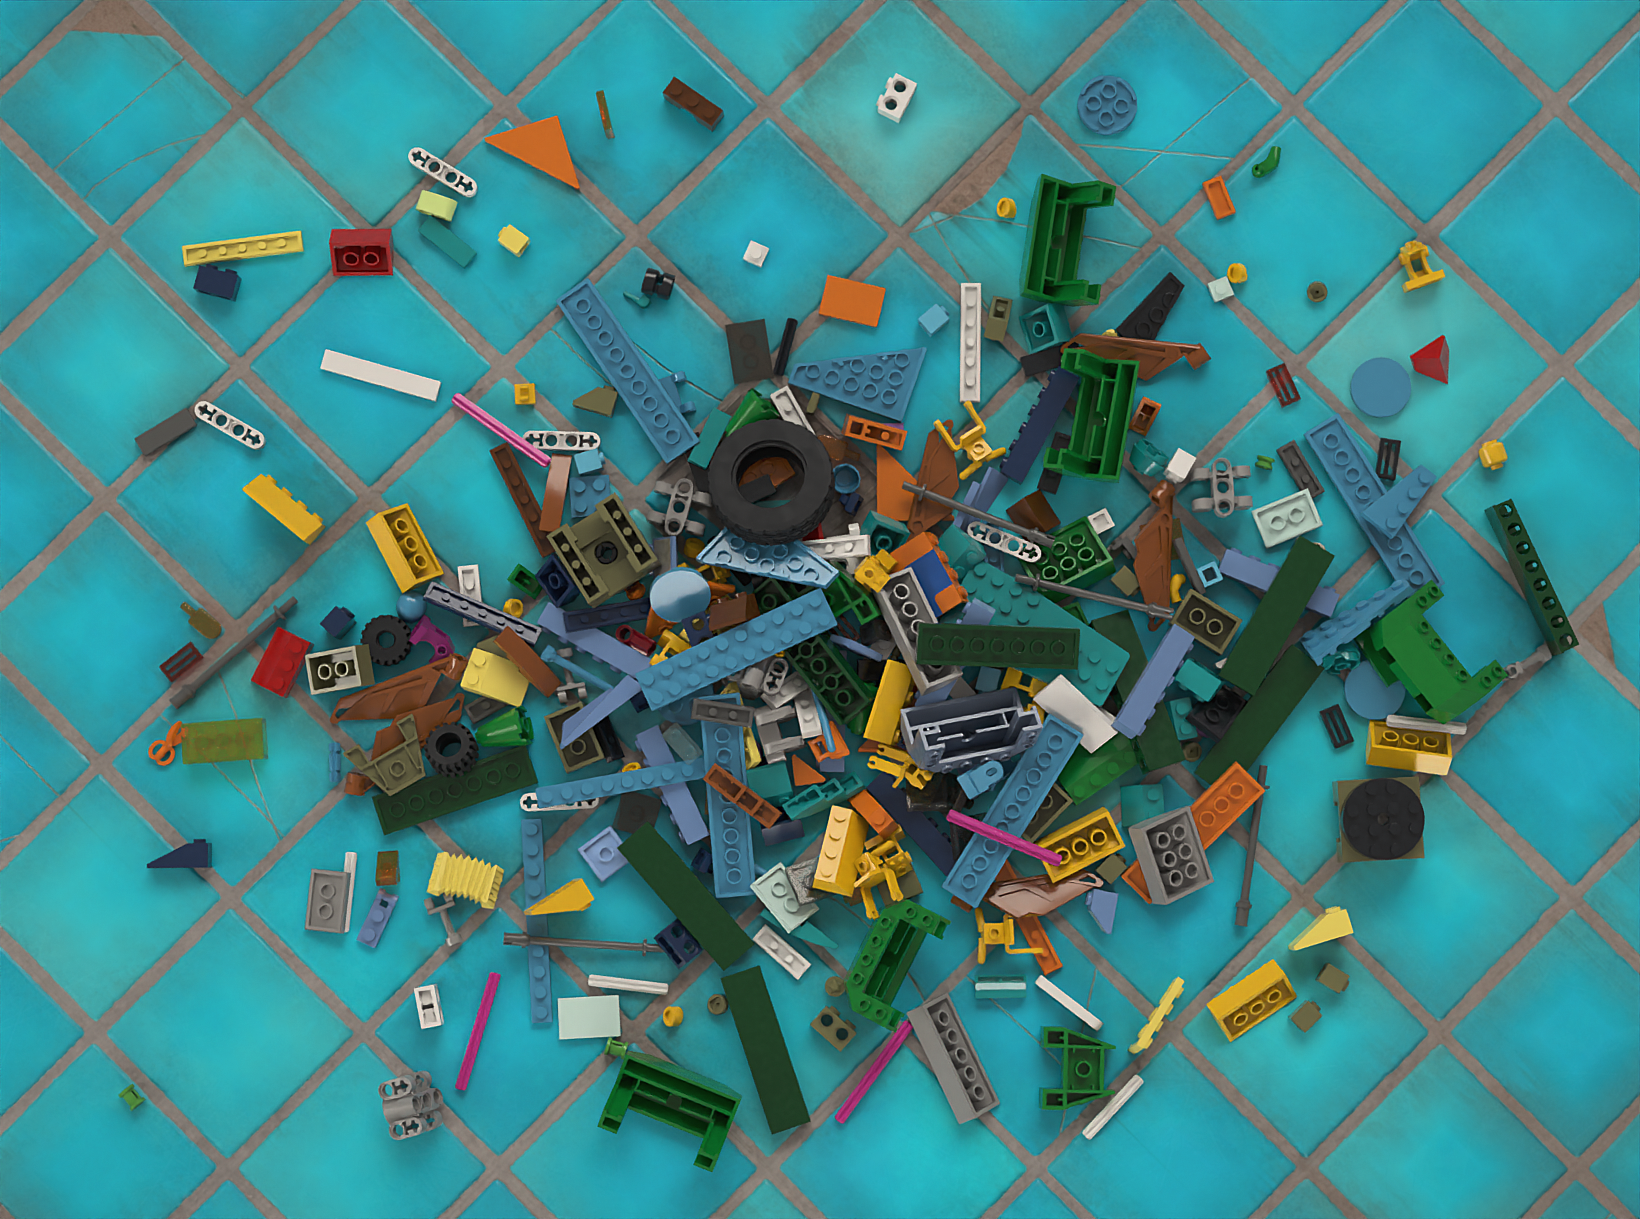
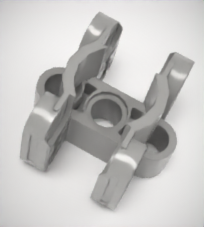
M1218 458L1213 462L1211 472L1210 468H1196L1189 472L1190 482L1202 480L1208 482L1210 480L1211 498L1194 499L1191 502L1192 512H1208L1213 509L1216 516L1225 518L1233 510H1247L1253 507L1252 496H1234L1233 479H1248L1251 477L1250 466H1235L1231 468L1229 460ZM1216 464H1224L1226 471H1217ZM1219 483H1224L1227 486L1226 493L1218 491L1217 485ZM1229 508L1227 513L1220 512V510Z
M685 478L677 481L675 487L669 483L656 481L654 492L667 495L671 499L667 514L648 510L646 521L653 525L665 527L669 536L678 537L685 530L688 534L703 537L706 526L688 520L692 502L694 505L696 503L711 508L712 500L710 494L695 491L694 495L692 482ZM682 484H688L690 490L689 492L679 490V487ZM677 503H682L685 505V509L683 512L677 513L674 511V506ZM669 526L672 527V528H674V529H676V530H678V531L675 532V533H674V532H670V531H669Z
M773 655L736 672L734 677L730 675L723 678L722 684L724 687H727L728 681L737 682L742 698L755 700L760 697L765 702L761 697L763 693L768 696H775L779 693L788 670V664L784 659ZM775 663H781V664H783L784 670H783V668H781L779 665H777V664H775ZM770 683L777 687V689L768 690Z
M766 705L754 710L755 723L768 764L783 760L787 761L786 753L806 747L805 739L802 738V735L783 739L779 724L798 717L795 708H791V705L775 710Z
M425 1070L385 1081L379 1085L378 1093L383 1099V1113L390 1125L389 1134L393 1139L401 1140L413 1137L441 1126L443 1121L442 1115L439 1111H436V1108L442 1105L443 1096L438 1088L429 1087L432 1083V1077L429 1072ZM420 1078L424 1079V1082L416 1084L415 1080ZM408 1083L407 1088L401 1087L402 1084ZM386 1085L392 1087L393 1092L391 1096L385 1091ZM434 1118L435 1122L427 1123L426 1120ZM418 1123L419 1127L413 1128L412 1125ZM397 1125H400L403 1128V1134L401 1136L398 1135L396 1132Z

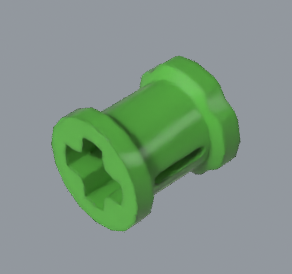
M609 1037L604 1055L612 1054L624 1060L629 1042L622 1043Z
M133 1084L129 1085L118 1095L128 1103L131 1111L146 1100L136 1092Z

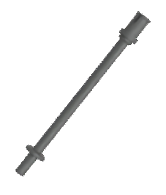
M904 481L901 489L920 495L919 501L925 497L1023 535L1030 540V543L1035 542L1050 549L1053 545L1055 536L1040 532L1036 527L1035 529H1027L926 490L927 484H924L923 488Z
M1038 573L1035 578L1020 574L1015 576V582L1033 586L1032 591H1036L1040 587L1146 612L1149 618L1158 617L1171 621L1173 615L1170 614L1174 613V608L1160 606L1156 602L1147 605L1041 580Z
M292 596L280 608L274 605L273 609L275 612L192 684H184L182 686L183 689L169 699L171 704L176 709H179L187 700L193 699L199 687L279 618L286 620L287 618L284 614L298 603L297 599Z
M1259 765L1257 782L1264 789L1268 790L1270 786L1265 785L1268 766ZM1264 793L1254 802L1241 899L1235 905L1237 912L1234 925L1247 927L1249 909L1252 908L1249 901V893Z
M504 932L503 945L522 946V948H526L529 945L642 951L643 956H646V952L665 953L659 944H647V939H644L643 943L534 937L527 934V932H523V934Z

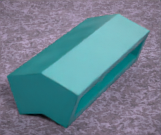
M1026 974L975 975V998H1026Z

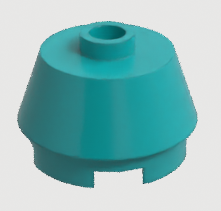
M1144 438L1134 443L1129 457V461L1134 465L1133 468L1137 472L1150 477L1165 469L1169 457L1163 451L1160 452L1153 446V443Z
M1352 641L1346 644L1341 643L1337 647L1336 653L1333 655L1328 653L1322 658L1323 663L1321 665L1327 670L1328 674L1332 675L1341 674L1340 670L1349 667L1352 671L1360 665L1359 658L1361 654Z

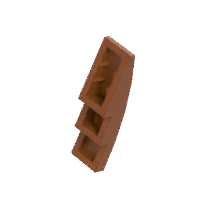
M552 453L542 507L540 531L553 532L561 527L572 463L571 455Z
M506 626L494 639L493 642L507 654L506 657L519 668V672L547 698L561 684L542 659L509 626Z
M714 763L703 778L709 785L768 829H771L782 814L773 805L716 763Z

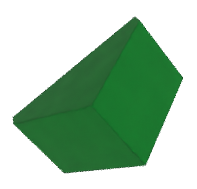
M519 563L507 579L534 600L543 589L535 575Z

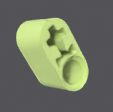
M422 190L416 210L451 222L458 202Z

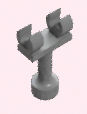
M1545 645L1536 648V654L1529 658L1505 666L1503 669L1508 676L1502 681L1517 677L1524 673L1523 669L1538 661L1545 663L1552 658L1550 650Z
M572 648L556 650L557 655L570 662V657L573 656ZM563 668L567 685L557 687L560 703L568 702L566 690L578 688L580 699L588 698L585 682L575 684L572 672Z
M444 892L445 905L435 908L432 897L425 899L424 904L429 915L437 912L441 913V919L447 930L446 932H448V937L445 941L447 947H451L463 942L460 934L455 933L447 908L455 906L456 902L454 897H451V894L446 896Z

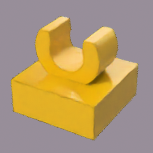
M534 383L514 384L515 405L536 404Z

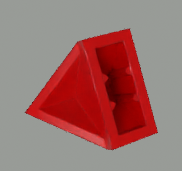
M1442 335L1412 354L1410 359L1416 372L1448 384L1449 348L1445 336Z

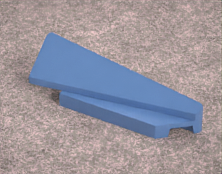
M989 466L981 484L975 481L972 482L962 504L987 512L1008 482V478ZM959 511L953 524L968 534L969 524L975 521L980 522L981 519Z
M627 675L614 689L612 687L563 722L560 749H563L642 690L640 684Z

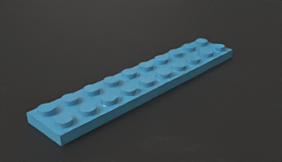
M589 278L555 300L666 464H670L700 442Z
M1339 413L1304 433L1303 436L1394 581L1405 579L1411 585L1414 592L1431 579L1438 588L1444 585L1445 582L1406 521L1397 534L1390 539L1360 515L1362 511L1383 496L1387 490Z
M821 588L648 667L635 675L651 710L654 711L827 631L838 624Z
M739 692L699 696V699L741 705ZM701 720L705 775L716 763L747 786L743 727ZM706 782L715 897L726 898L756 895L750 887L755 882L750 815Z
M1050 713L1042 724L1043 729L1036 744L1026 749L983 818V823L1020 838L1084 736L1082 733ZM975 832L941 887L972 907L977 908L1013 848Z

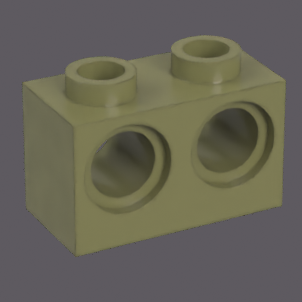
M825 1006L810 1025L841 1052L857 1034L854 1031L856 1026L848 1019L844 1022L839 1017L841 1013L835 1007L831 1006L829 1008ZM828 1014L832 1016L833 1022L831 1025L825 1026L822 1024L821 1018L823 1015ZM840 1028L846 1029L848 1031L847 1038L839 1039L836 1036L837 1030Z

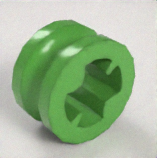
M1257 455L1258 462L1255 463V466L1272 470L1271 464L1275 460L1270 457Z

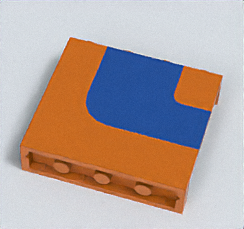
M922 532L890 553L898 563L888 575L911 567L937 619L957 605L967 603L969 601L967 598L968 593L963 586H960L956 571L950 568L948 556L939 548L938 538L931 532Z

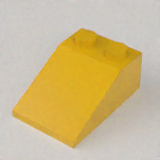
M582 878L573 879L523 912L525 915H538L575 910L584 911L591 906L590 902L594 900V897Z

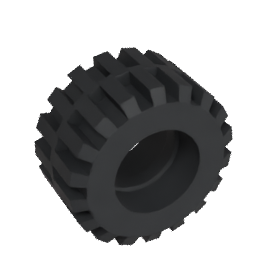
M445 722L442 727L438 725L435 727V731L431 730L429 732L430 738L426 737L425 742L427 745H424L425 755L438 774L442 773L444 777H448L450 774L452 778H456V774L463 776L464 771L467 770L469 772L472 770L470 766H475L477 763L475 759L479 757L477 752L479 747L467 727L465 728L461 723L457 725L456 722H451V725ZM449 744H461L460 750L455 755L450 757L442 756L443 750Z

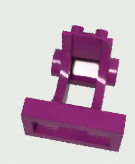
M424 614L412 629L409 641L415 645L420 641H427L434 646L435 654L428 661L430 664L448 657L450 653L453 654L455 646L450 636L431 623V619Z

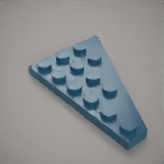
M921 347L872 355L794 364L788 384L902 423L927 348Z
M726 527L696 557L697 561L702 564L827 589L840 575L837 569L798 539L781 545H758L754 542L750 543L742 540L741 537L738 538Z

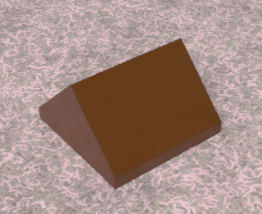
M1040 489L1022 498L1006 510L1014 524L1027 529H1035L1036 527L1039 529L1038 531L1046 533L1061 524ZM1021 535L1025 541L1030 542L1027 537Z

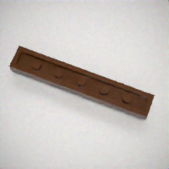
M508 442L489 450L542 558L555 553V549L546 537L552 532L539 530L542 510Z

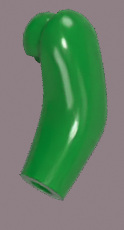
M1272 146L1267 159L1252 167L1254 177L1262 178L1278 167L1281 154L1280 147Z

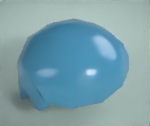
M840 464L833 469L835 490L841 494L853 493L860 486L861 477L859 471L854 466Z
M413 590L403 593L396 604L398 617L407 623L419 622L427 610L426 601H423V595Z

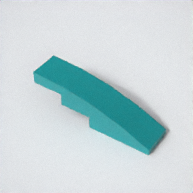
M855 771L839 781L833 778L820 787L816 784L782 804V807L789 818L794 821L828 809L832 805L839 804L866 788Z
M765 908L762 911L761 916L786 931L769 910ZM806 921L803 926L799 925L790 932V934L817 945L833 949L839 947L838 944L809 921Z

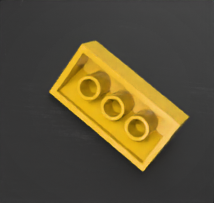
M260 474L244 486L242 490L309 545L326 527L322 524L323 519L315 512L311 515L306 511L308 506L302 501L298 500L295 502L291 498L293 494L285 487L282 489L277 487V481L269 474L266 477Z
M408 503L379 512L366 522L402 594L416 589L444 574Z
M890 659L887 660L863 737L895 746L900 741L902 735L900 731V709H906L908 704H911L914 697L912 690L914 684L916 685L906 664Z
M1370 719L1366 743V764L1447 776L1452 760L1450 733L1388 727L1385 721Z
M832 805L812 886L813 888L850 897L853 895V884L856 882L858 874L854 861L863 853L864 842L869 828V823L851 809Z
M1104 806L1033 842L1035 845L1062 856L1059 866H1054L1040 860L1053 883L1126 847L1109 811Z
M1272 959L1219 996L1213 998L1206 1005L1228 1040L1232 1042L1297 998V995L1284 971Z

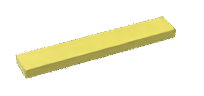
M301 230L182 246L185 267L304 251Z

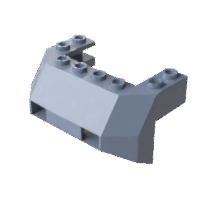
M1016 687L900 709L901 732L907 751L918 768L931 772L941 771L942 773H947L955 768L967 769L972 765H984L992 760L1006 761L1020 752L1033 747L1043 729L1036 706H1032L1030 711L1024 712Z

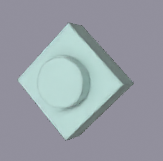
M1227 276L1207 284L1214 303L1234 295Z

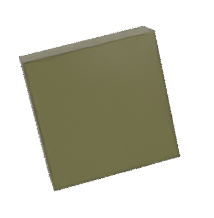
M812 393L806 414L811 416L815 414L820 400L819 394Z

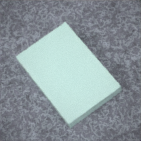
M1308 488L1251 511L1266 548L1323 526Z
M781 862L750 885L751 889L788 933L819 910L818 906Z
M619 995L558 998L559 1039L621 1036Z

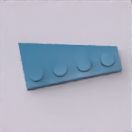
M1423 465L1418 466L1367 509L1362 511L1360 515L1392 539L1434 482L1436 476Z

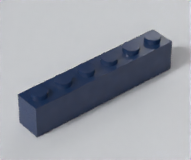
M1059 366L1056 371L1052 369L1047 378L1050 383L1047 388L1042 387L1037 396L1040 398L1037 406L1032 405L1028 413L1031 417L1028 423L1023 422L1018 431L1021 433L1018 441L1014 439L1008 450L1012 452L1008 458L1004 456L999 466L1002 468L1000 473L1014 482L1022 484L1080 377Z
M882 772L866 789L947 877L962 854L959 847L953 848L950 844L952 842L951 838L945 832L941 834L936 829L939 825L931 817L927 819L924 816L923 812L925 810L918 802L914 804L909 799L911 794L904 787L901 789L898 786L896 788L892 787L896 781L894 775Z

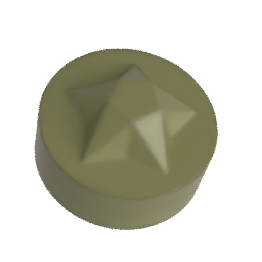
M1320 281L1312 282L1307 288L1308 298L1313 302L1323 301L1327 296L1325 284Z
M1187 741L1182 745L1181 748L1187 761L1195 762L1201 757L1202 749L1198 743Z
M838 976L828 978L825 983L826 992L833 997L840 996L845 990L843 979Z
M714 994L709 998L707 1006L712 1014L721 1015L728 1010L729 1003L726 996Z

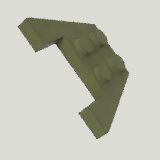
M413 714L396 722L406 742L373 761H368L359 744L343 753L348 760L389 796L426 776Z

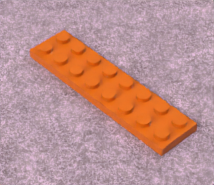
M1234 762L1190 806L1204 851L1265 792V789L1237 762ZM1137 858L1120 876L1150 905L1152 899Z

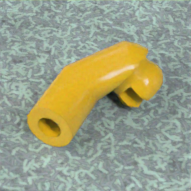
M1175 574L1171 578L1170 598L1172 604L1182 601L1178 590L1186 582V577L1183 574Z

